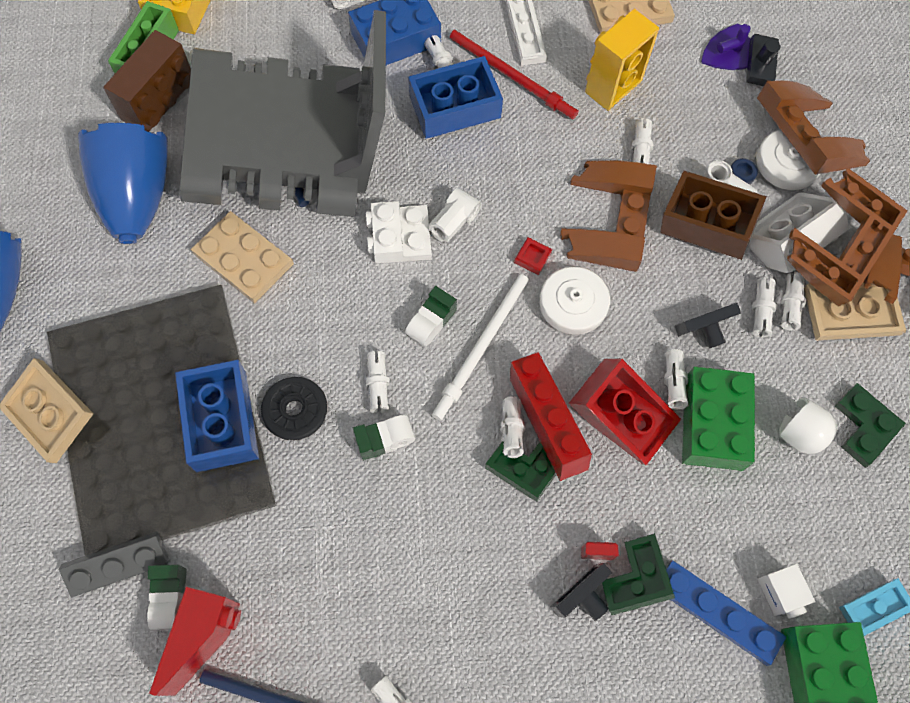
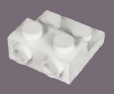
M399 201L371 203V211L366 212L367 229L373 228V236H367L368 252L369 254L374 253L376 264L432 260L427 205L399 207Z

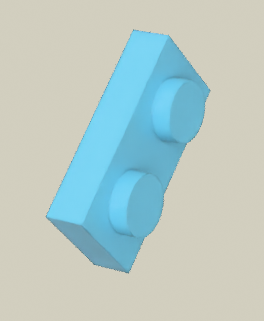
M899 578L853 599L840 606L839 609L848 623L861 622L865 636L910 613V596Z

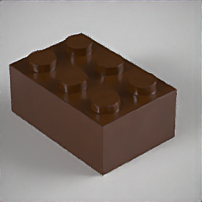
M154 30L103 86L121 121L144 125L145 131L149 132L159 123L167 110L175 105L180 95L189 88L191 67L182 44Z
M683 170L663 214L660 233L742 260L767 196Z

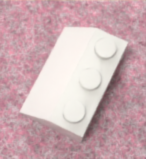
M799 192L757 222L748 247L767 268L789 274L796 270L787 260V256L793 253L794 240L789 239L791 230L794 228L798 229L824 248L850 229L846 211L831 197Z

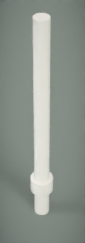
M518 275L452 383H447L441 393L443 397L432 413L435 419L442 421L451 405L459 400L463 393L462 387L529 281L525 275Z

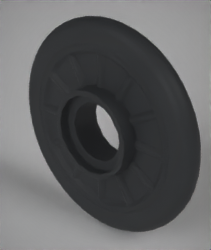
M288 377L276 382L268 389L261 404V417L264 425L273 435L284 440H300L309 437L321 427L327 414V399L323 390L315 382L304 377ZM292 401L301 402L303 405L301 412L297 415L286 413V407Z

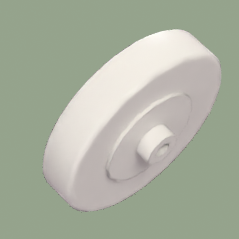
M782 130L774 131L766 136L757 150L756 163L760 173L768 182L786 190L805 189L811 186L820 176V174H814Z
M565 267L553 272L544 282L540 293V309L545 320L558 331L573 335L585 334L596 329L604 321L610 307V293L603 279L593 271L583 267Z

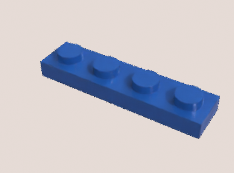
M670 561L666 569L675 598L671 599V601L766 666L772 665L786 636L675 561Z

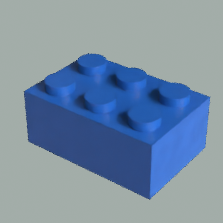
M379 0L348 12L351 34L364 59L374 10L386 11V65L426 51L424 43L430 37L434 45L433 35H437L441 41V22L428 0Z
M485 56L408 77L409 97L425 139L501 118L503 97Z
M234 360L175 372L186 464L195 472L259 459L247 375L240 361Z

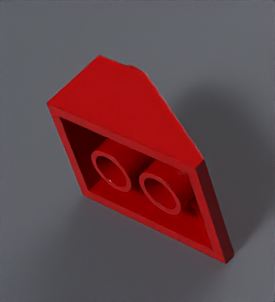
M622 358L603 359L568 403L591 426L643 465L649 463L681 421V418Z
M186 587L149 694L154 696H175L230 636L231 630L237 628L241 617V610H238L240 603L223 596Z

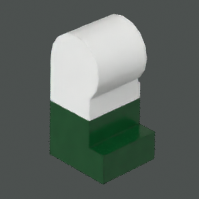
M435 285L429 293V298L409 322L405 334L423 346L429 345L457 311V299Z
M407 415L395 416L368 426L363 424L352 427L363 461L395 451L398 448L413 443L416 439Z
M180 565L148 566L147 579L150 580V604L147 622L150 630L172 629L185 591L186 568Z

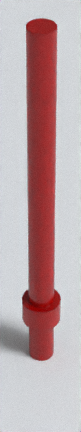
M457 30L451 32V40L478 58L485 56L489 65L544 100L546 106L554 111L559 110L572 120L576 118L579 110L563 101L561 95L555 91L551 93Z

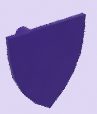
M737 23L718 32L704 49L701 63L725 70L746 69L748 67L750 46L748 35L751 27L747 24L740 25Z

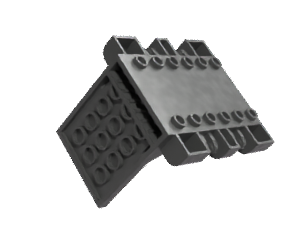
M374 10L362 71H360V68L323 64L321 80H316V69H310L308 79L301 78L299 67H293V77L288 76L289 59L268 57L267 74L262 73V63L256 62L254 72L246 71L245 61L238 60L237 70H232V52L194 48L180 177L181 202L221 205L224 180L229 181L228 194H235L237 182H245V192L248 196H253L254 183L260 184L259 209L280 210L282 186H287V199L292 200L295 197V187L304 188L303 198L305 201H311L312 189H317L316 214L354 217L357 193L366 194L385 117L386 11Z

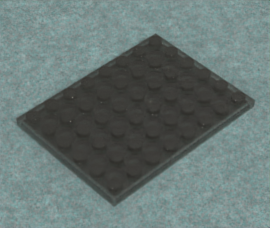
M221 284L47 332L54 373L93 412L92 417L67 449L85 556L157 531L161 541L277 506L252 401L251 408L259 459L195 472L186 464L175 372L239 360L242 365L225 292Z

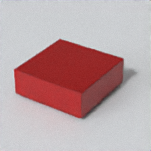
M527 237L515 257L514 263L540 275L553 249Z
M586 542L581 547V559L614 560L619 556L618 544Z

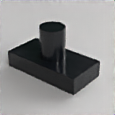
M753 34L750 39L746 83L764 86L767 81L776 80L778 51L781 48L778 38Z
M734 303L687 320L674 327L678 337L702 329L710 349L726 343L718 322L739 315L741 311L738 303Z
M605 563L595 564L555 601L550 608L558 617L565 618L580 604L591 618L597 621L609 608L594 590L612 574L611 570Z

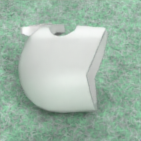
M806 397L800 398L796 401V404L802 409L794 418L787 414L785 415L779 428V435L797 451L805 454H816L831 444L838 426L833 416L823 407Z

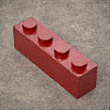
M537 352L512 361L510 381L518 398L521 400L522 406L559 481L588 471L592 453L540 353Z

